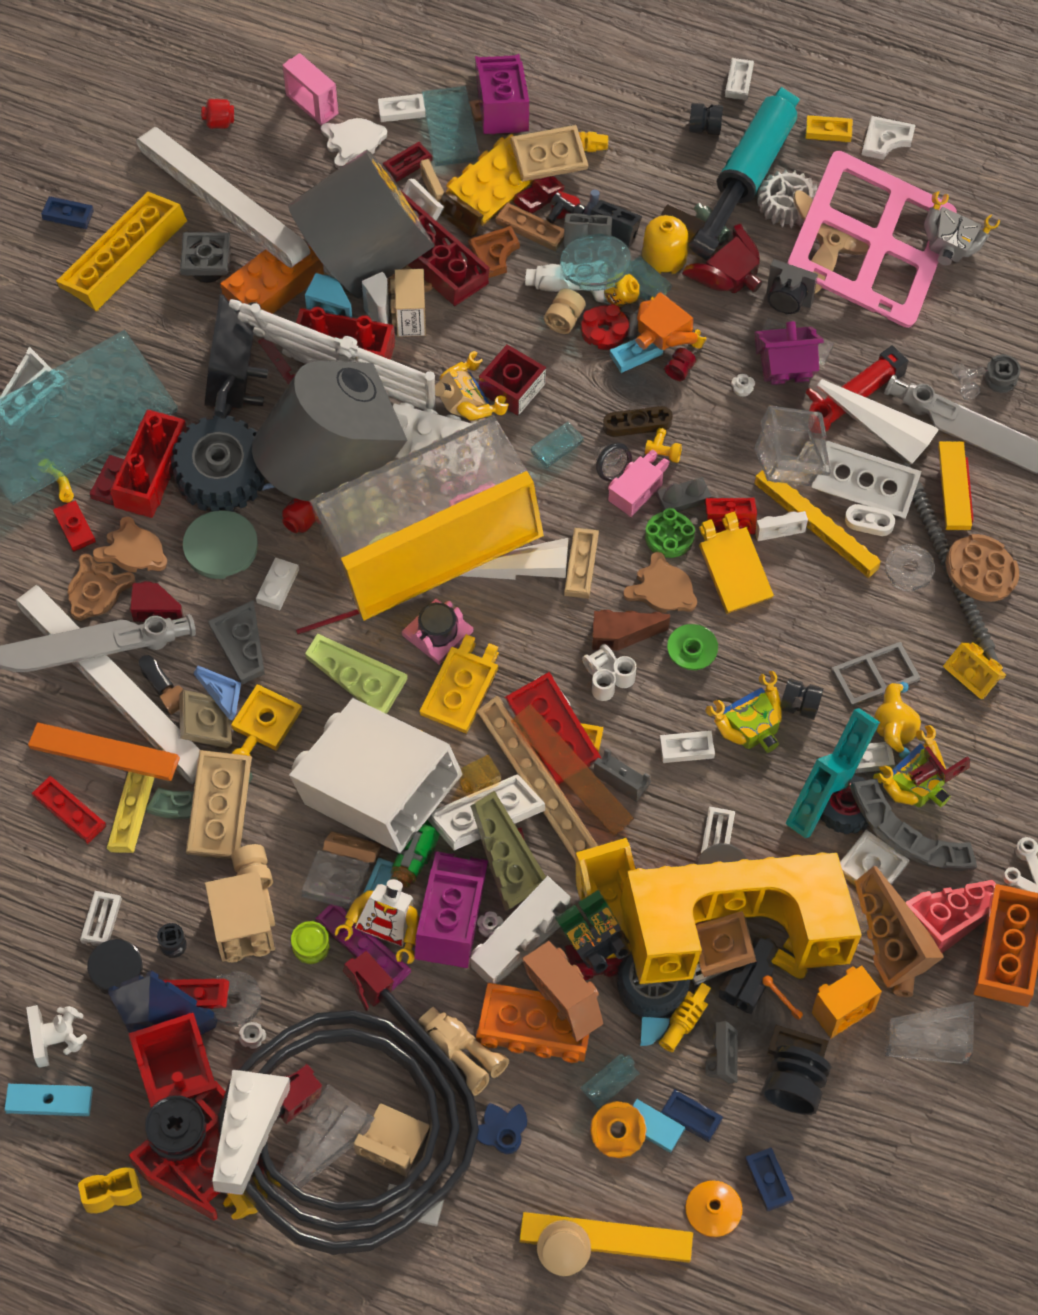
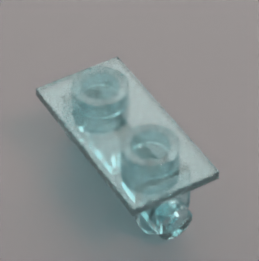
M621 1053L580 1089L599 1109L640 1073L633 1066L635 1064L634 1060L629 1055L625 1057Z

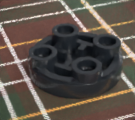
M113 939L101 943L92 951L88 959L87 969L92 983L102 993L108 994L110 987L116 986L120 988L122 982L139 975L142 976L143 962L139 951L133 944L125 940Z

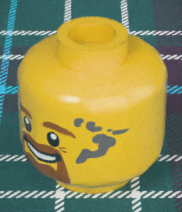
M627 273L609 279L605 285V297L609 303L618 307L631 304L639 297V283L632 275Z

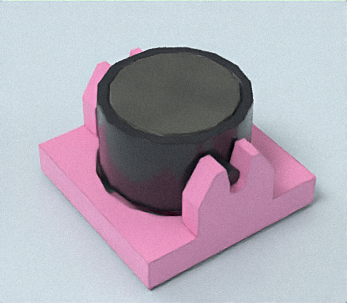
M435 599L431 604L422 608L419 615L402 631V636L440 665L446 659L451 647L458 648L464 636L473 633V627L463 620V614L458 607L454 609L451 601L441 603Z

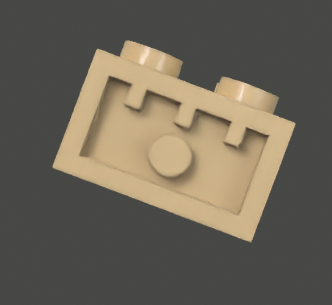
M379 1104L364 1136L358 1134L354 1142L355 1153L406 1177L429 1131V1125L384 1104Z

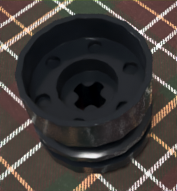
M791 1045L777 1047L770 1067L773 1072L768 1073L761 1094L771 1104L783 1110L801 1115L815 1114L823 1094L820 1088L825 1087L826 1077L829 1076L831 1070L830 1063L822 1056L801 1047Z

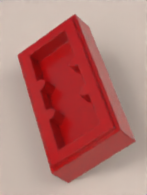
M76 500L53 509L54 515L73 552L96 542Z

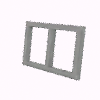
M901 642L831 668L851 707L885 694L887 686L872 661V658L897 649L911 673V677L896 682L897 684L906 682L909 685L920 681V676ZM865 661L880 689L854 698L840 671Z

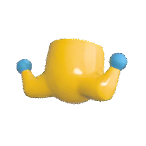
M906 682L889 684L885 690L883 704L879 706L874 714V718L880 722L876 731L880 736L884 737L887 745L899 753L902 759L910 754V751L904 748L902 744H907L916 737V732L920 729L921 724L918 713L909 705L903 703L900 692L905 693L909 688Z

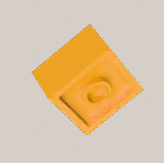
M852 966L846 970V976L830 986L824 984L819 987V993H817L812 1014L828 1036L833 1038L874 1012L882 991L863 966L857 969Z

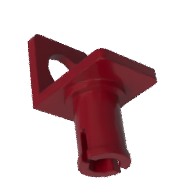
M926 746L924 748V756L927 762L908 772V775L912 781L915 780L914 785L916 787L934 775L939 776L946 783L970 767V759L967 756L948 769H945L930 747Z

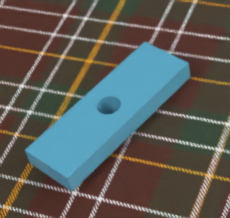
M8 1083L5 1112L9 1114L90 1116L93 1089L91 1086ZM53 1098L51 1103H45L48 1099Z

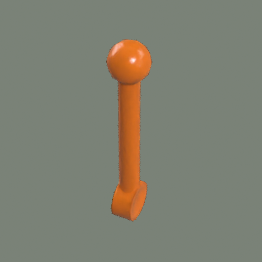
M768 975L763 977V984L769 986L789 1008L792 1016L800 1020L803 1016L802 1012L796 1009L775 986L772 977Z

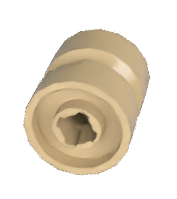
M561 289L553 300V304H551L544 315V321L547 326L561 334L569 333L585 308L586 303L583 297L571 289Z
M252 844L243 846L231 854L234 870L237 872L236 876L259 871L263 890L273 884L271 871L266 865L268 861L265 849L262 845Z

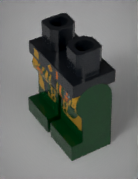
M597 890L578 902L592 924V928L589 927L576 905L559 914L555 919L588 969L592 968L599 974L607 969L608 963L605 958L614 953L617 959H623L630 954L628 946L630 941L600 891Z

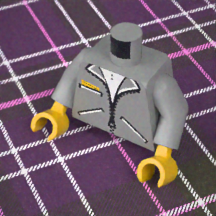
M937 191L932 195L931 199L934 205L929 209L924 222V229L927 239L930 240V250L939 254L938 262L947 266L952 261L959 262L962 257H970L978 252L990 236L988 234L990 230L997 228L1000 220H997L995 226H990L988 220L992 215L986 217L984 220L985 227L982 230L980 229L981 224L943 206L940 209L941 205L948 202L949 196L944 194L942 201L939 202L938 195L940 191Z

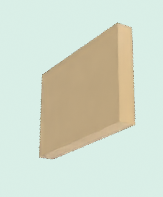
M576 125L510 138L522 181L588 169V162Z

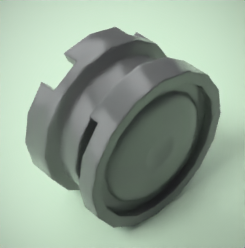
M1001 354L992 357L991 361L988 362L984 376L986 385L993 391L1000 393L1013 390L1017 385L1020 375V364L1010 355Z

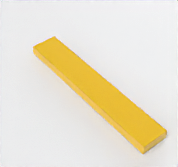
M523 1212L520 1243L537 1245L540 1234L549 1224L555 1221L567 1220L578 1224L586 1231L590 1239L591 1251L687 1263L691 1261L693 1232Z

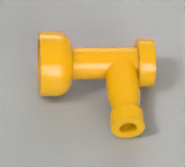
M658 428L654 441L647 440L645 455L654 450L658 455L669 456L671 462L678 463L682 444L674 443L671 447L663 446L666 430Z

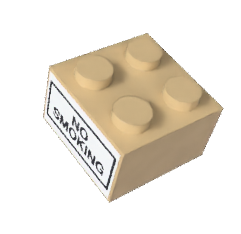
M423 269L395 270V279L390 280L392 325L397 327V336H426Z

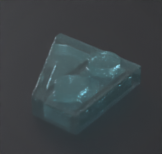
M640 256L609 278L611 279L623 273L632 275L639 283V296L645 300H650L652 296L656 297L659 292L665 295L671 290L672 285Z

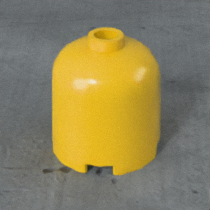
M664 215L651 220L646 226L641 255L643 264L649 271L659 275L661 272L675 274L683 269L687 263L688 231L681 220L673 216Z

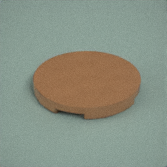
M970 534L969 537L955 541L946 555L945 562L948 575L959 590L974 599L987 602L1004 599L1013 591L1019 580V567L1017 561L1012 559L1002 543L980 534Z

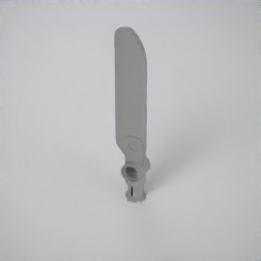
M892 375L885 389V395L891 394L902 399V403L908 405L914 414H928L934 426L939 430L1038 475L1037 440L935 394L934 389L928 384L916 385L911 383L909 385L898 380L897 376Z
M187 614L185 618L176 620L152 616L141 625L127 620H117L1 645L0 669L12 672H30L142 647L159 650L167 642L174 641L176 637L185 635L195 636V624L190 614Z

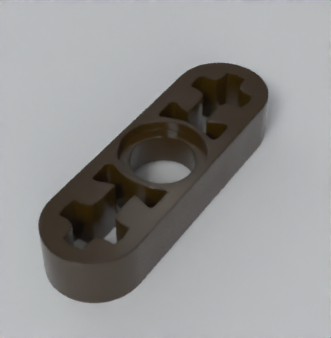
M665 406L610 412L603 419V431L608 436L618 437L657 432L658 428L667 430L672 425L673 414ZM658 416H663L665 421H661ZM636 417L642 418L644 424L637 426L631 420ZM611 422H615L617 427H613Z

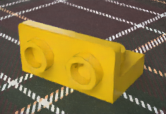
M973 642L971 644L961 643L943 667L977 697L984 699L1000 679L1005 678L1006 674L1001 671L1003 669L1002 665L992 658L988 660L982 654L984 652L983 649Z

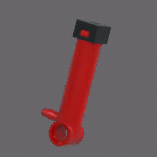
M891 345L880 353L879 359L841 387L867 398L889 382L892 375L897 376V379L906 374L909 360ZM811 388L806 390V395L813 402L810 405L807 426L814 433H825L830 429L831 424L846 412L829 397L823 399Z

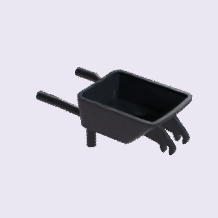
M220 294L204 406L215 407L214 414L221 417V419H226L232 408H242L244 403L263 406V396L245 394L248 376L267 379L268 369L249 366L254 335L253 329L255 326L240 321L237 317L241 311H236L229 307V301L223 294Z

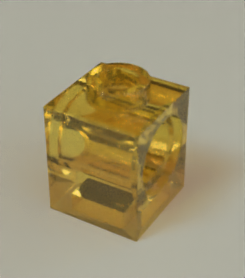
M489 755L461 768L463 775L459 779V783L465 793L473 794L501 782V774Z

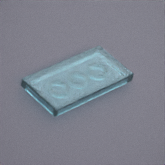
M466 86L422 91L435 166L478 161L480 154Z

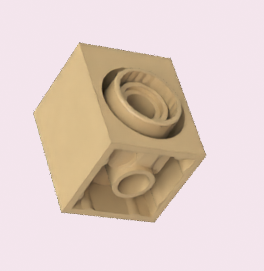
M259 871L205 882L216 941L222 962H238L243 957L251 955L257 957L265 956L270 951L275 950L271 927L275 926L268 889H262Z

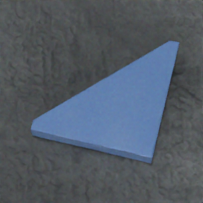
M197 666L194 675L228 719L233 720L237 711L241 683Z

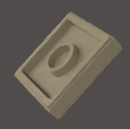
M182 690L179 694L180 739L229 748L232 744L231 720L228 719L210 695Z

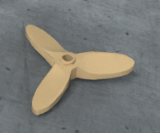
M797 190L793 196L794 203L801 218L805 220L813 199L806 193ZM822 223L816 236L820 248L811 259V262L833 272L839 252L861 255L866 254L869 247L866 243ZM817 273L818 278L825 280V276ZM816 284L815 294L822 289V286Z

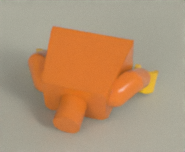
M659 292L656 297L652 296L650 300L640 303L637 315L640 335L635 339L640 348L645 350L652 343L661 350L683 344H691L698 349L702 348L707 338L700 337L701 331L698 329L692 332L693 317L664 294Z

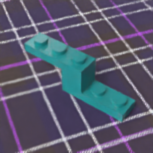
M860 708L854 709L833 753L816 760L785 823L787 826L804 838L812 835L832 793L848 787L880 723L878 720Z

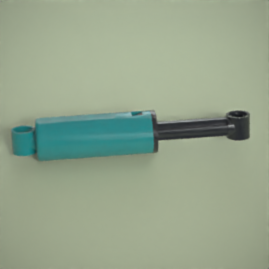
M782 86L774 96H768L763 100L738 145L728 158L725 167H723L716 181L717 187L722 194L702 229L699 228L687 247L706 261L718 246L719 241L717 238L737 203H748L753 200L798 118L795 107L800 98Z

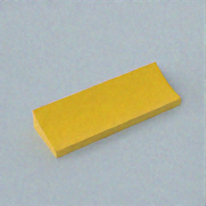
M147 192L56 280L59 288L74 295L97 311L187 222L180 204Z

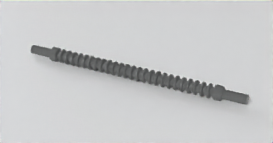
M909 463L903 464V466L911 468ZM918 482L912 501L915 502L914 506L918 508L917 512L921 513L920 518L923 519L922 523L926 525L925 530L928 531L927 534L931 537L930 541L934 542L933 547L936 548L935 552L939 554L938 559L942 560L943 570L947 572L945 562L950 546L946 544L945 534L941 532L942 528L938 527L939 522L936 521L937 517L933 515L934 510L931 509L932 506L928 503L929 499L925 498L926 493L923 492L922 484ZM953 583L951 587L955 589L954 594L958 595L957 600L961 601L960 607H964L962 612L966 613L965 618L969 619L968 625H972L970 630L975 631L973 636L977 637L976 642L980 643L978 646L984 651L982 654H985L988 660L992 658L1000 664L994 651L995 644L990 639L991 635L986 634L988 629L984 627L985 623L982 621V616L979 615L980 611L976 609L977 605L973 603L974 598L963 593Z

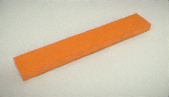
M38 722L28 743L30 749L167 781L172 780L180 760L178 754Z

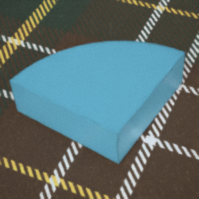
M642 1017L640 1046H648L659 1040L668 1029L669 1019Z

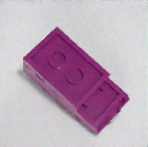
M520 54L496 57L475 56V72L483 133L529 132V96Z
M435 852L416 934L414 959L468 968L488 860L472 857L469 860L454 857V853Z

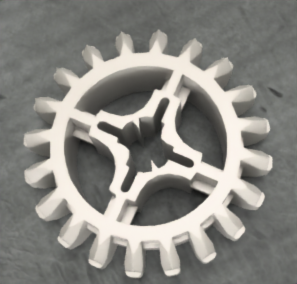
M785 170L781 174L776 171L774 176L769 175L767 180H763L758 190L757 203L760 207V213L765 214L766 220L772 219L773 224L779 222L781 227L789 224L792 228L795 223L801 226L804 220L795 206L794 193L799 190L814 199L817 184H812L811 178L805 179L804 173L797 175L796 171L788 173Z

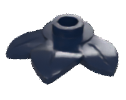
M489 1103L484 1114L485 1124L478 1125L479 1133L477 1140L484 1145L495 1146L503 1154H512L521 1146L520 1134L527 1127L526 1112L521 1104L516 1105L507 1113L499 1106ZM505 1137H510L513 1142L506 1145L502 1140Z

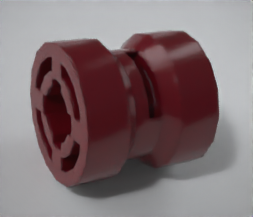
M677 348L672 355V360H669L664 367L665 373L673 380L684 381L688 375V369L695 365L696 357L685 348Z

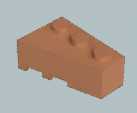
M548 941L522 958L526 973L546 1001L550 1000L559 1010L557 1016L560 1020L567 1019L573 1032L572 1036L576 1042L604 1024L597 1001L599 993L592 982L589 981L587 983L583 979L582 972L575 964L570 965L566 954L560 947L556 949Z

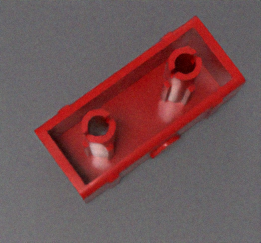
M314 307L311 310L300 308L296 320L297 324L333 338L343 339L344 336L352 337L357 341L359 348L391 360L395 346L394 325L372 321L369 316L364 315L359 318L325 313L324 309L320 307Z
M146 410L110 489L114 507L142 516L154 517L173 475L171 464L173 446L175 443H178L177 437L181 432L187 433L184 419Z

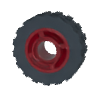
M854 774L847 788L832 793L820 817L829 829L831 828L837 833L855 834L867 828L868 823L860 812L850 788L852 782L865 781V778ZM843 802H850V803H852L853 805H851V806H845V805H843L842 803H843Z

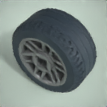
M630 951V954L623 959L619 967L617 988L622 1002L634 1014H638L640 1017L663 1018L674 1013L684 1001L688 993L690 980L639 984L632 951Z

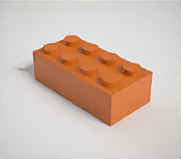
M309 245L310 254L292 268L285 265L265 249L221 283L222 294L229 302L233 299L240 301L242 304L259 303L261 310L273 314L310 285L315 273L324 275L323 263Z
M995 884L989 902L973 995L1028 1007L1034 994L1038 969V893Z

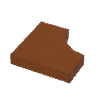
M512 226L468 239L471 251L490 267L489 278L507 273L506 260L508 256L520 248V242Z

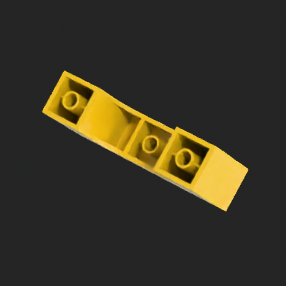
M822 852L815 855H792L783 858L767 857L760 860L742 859L737 862L726 863L718 861L712 864H688L680 867L663 866L657 869L646 870L638 868L633 871H627L620 899L639 984L693 979L702 951L695 924L711 921L743 911L745 917L763 916L779 922L789 935L798 969L850 964L862 935L837 853L827 854Z

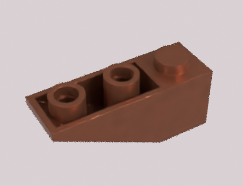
M611 610L594 611L592 650H599L601 645L606 644L612 651H618L669 630L670 614H663L661 612L638 613L636 611L613 612Z

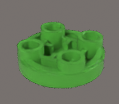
M667 508L663 512L654 515L646 525L645 541L648 547L654 553H663L667 558H674L685 554L690 550L694 542V525L686 516L678 513L673 508Z

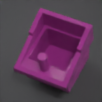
M795 321L786 322V329L754 332L756 354L761 356L764 382L771 381V385L785 384L787 380L795 379V383L809 382V379L819 372L818 345L824 343V340L816 334V329L813 327L796 328Z

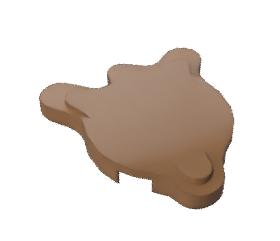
M131 517L122 518L120 529L107 534V542L111 544L110 546L98 547L93 551V559L96 562H112L129 572L136 573L137 569L147 568V571H162L167 567V558L163 554L159 538L150 531L139 528Z
M660 552L652 554L650 566L637 572V578L642 584L626 587L623 594L624 599L627 601L644 602L652 609L662 613L676 609L677 612H691L697 606V598L693 594L692 583L688 575L681 569L670 565L666 561L664 554Z
M82 554L79 557V571L71 580L67 591L72 617L75 620L81 621L88 617L99 616L108 612L116 604L121 592L132 587L133 583H136L135 576L130 572L112 575L114 569L111 563H96L91 555Z

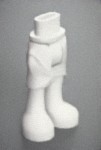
M597 262L581 266H574L573 264L537 266V269L526 270L525 285L535 286L536 289L540 288V290L559 292L564 288L586 290L592 292L595 301L605 302L604 291L605 284L607 283V262ZM572 277H590V278H574V279H572Z

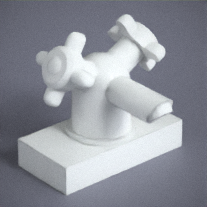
M38 1006L26 1007L33 1055L38 1068L49 1066L48 1045L65 1041L68 1047L63 1053L66 1055L81 1049L87 1036L83 1034L76 1038L73 1034V1020L76 1018L83 1019V1014L79 1013L77 1009L69 1006L59 1007L57 1012L64 1014L63 1017L57 1015L53 1022L43 1024L42 1014Z

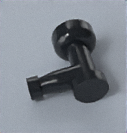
M557 192L550 203L554 207L546 217V220L553 224L563 209L571 214H584L586 206L583 204L574 205L561 197V193Z

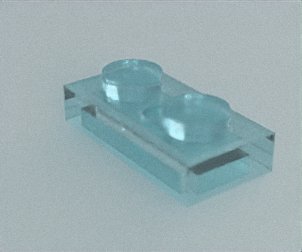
M566 422L532 446L531 454L547 469L582 444L584 437L569 422Z

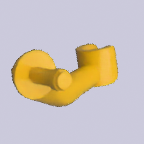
M48 459L42 460L36 467L37 473L42 477L50 474L59 484V499L64 503L71 502L74 495L68 478L54 468L51 461Z

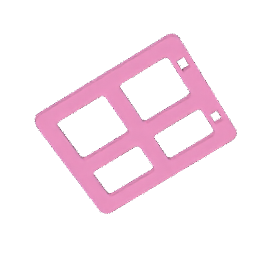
M835 151L830 157L787 264L811 272L815 271L825 276V280L817 278L816 284L874 313L877 312L903 327H912L917 320L936 270L939 254L930 250V240H928L925 251H920L895 239L892 234L906 201L929 211L930 207L934 205L931 199L932 195L845 152ZM842 172H848L889 193L877 228H872L830 207V201ZM948 202L940 206V209L943 206L957 213L956 208ZM822 223L868 245L869 248L856 281H851L808 259ZM884 254L894 256L914 266L917 270L903 305L872 290V285ZM879 302L890 307V312L878 307Z

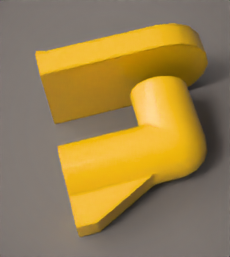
M788 938L783 948L793 953L790 938ZM781 949L777 951L776 956L772 960L773 964L796 978L802 979L805 977L807 968L798 969L794 957Z

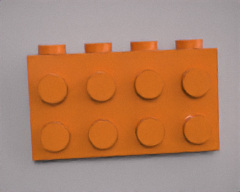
M488 983L479 1028L476 1033V1041L486 1048H497V1046L508 1048L509 1051L514 1053H524V1051L533 1052L541 1058L555 1056L561 1057L569 1063H578L579 1061L585 1062L590 1033L576 1042L572 1036L573 1032L568 1020L561 1021L557 1016L559 1010L550 1000L546 1001L539 991Z

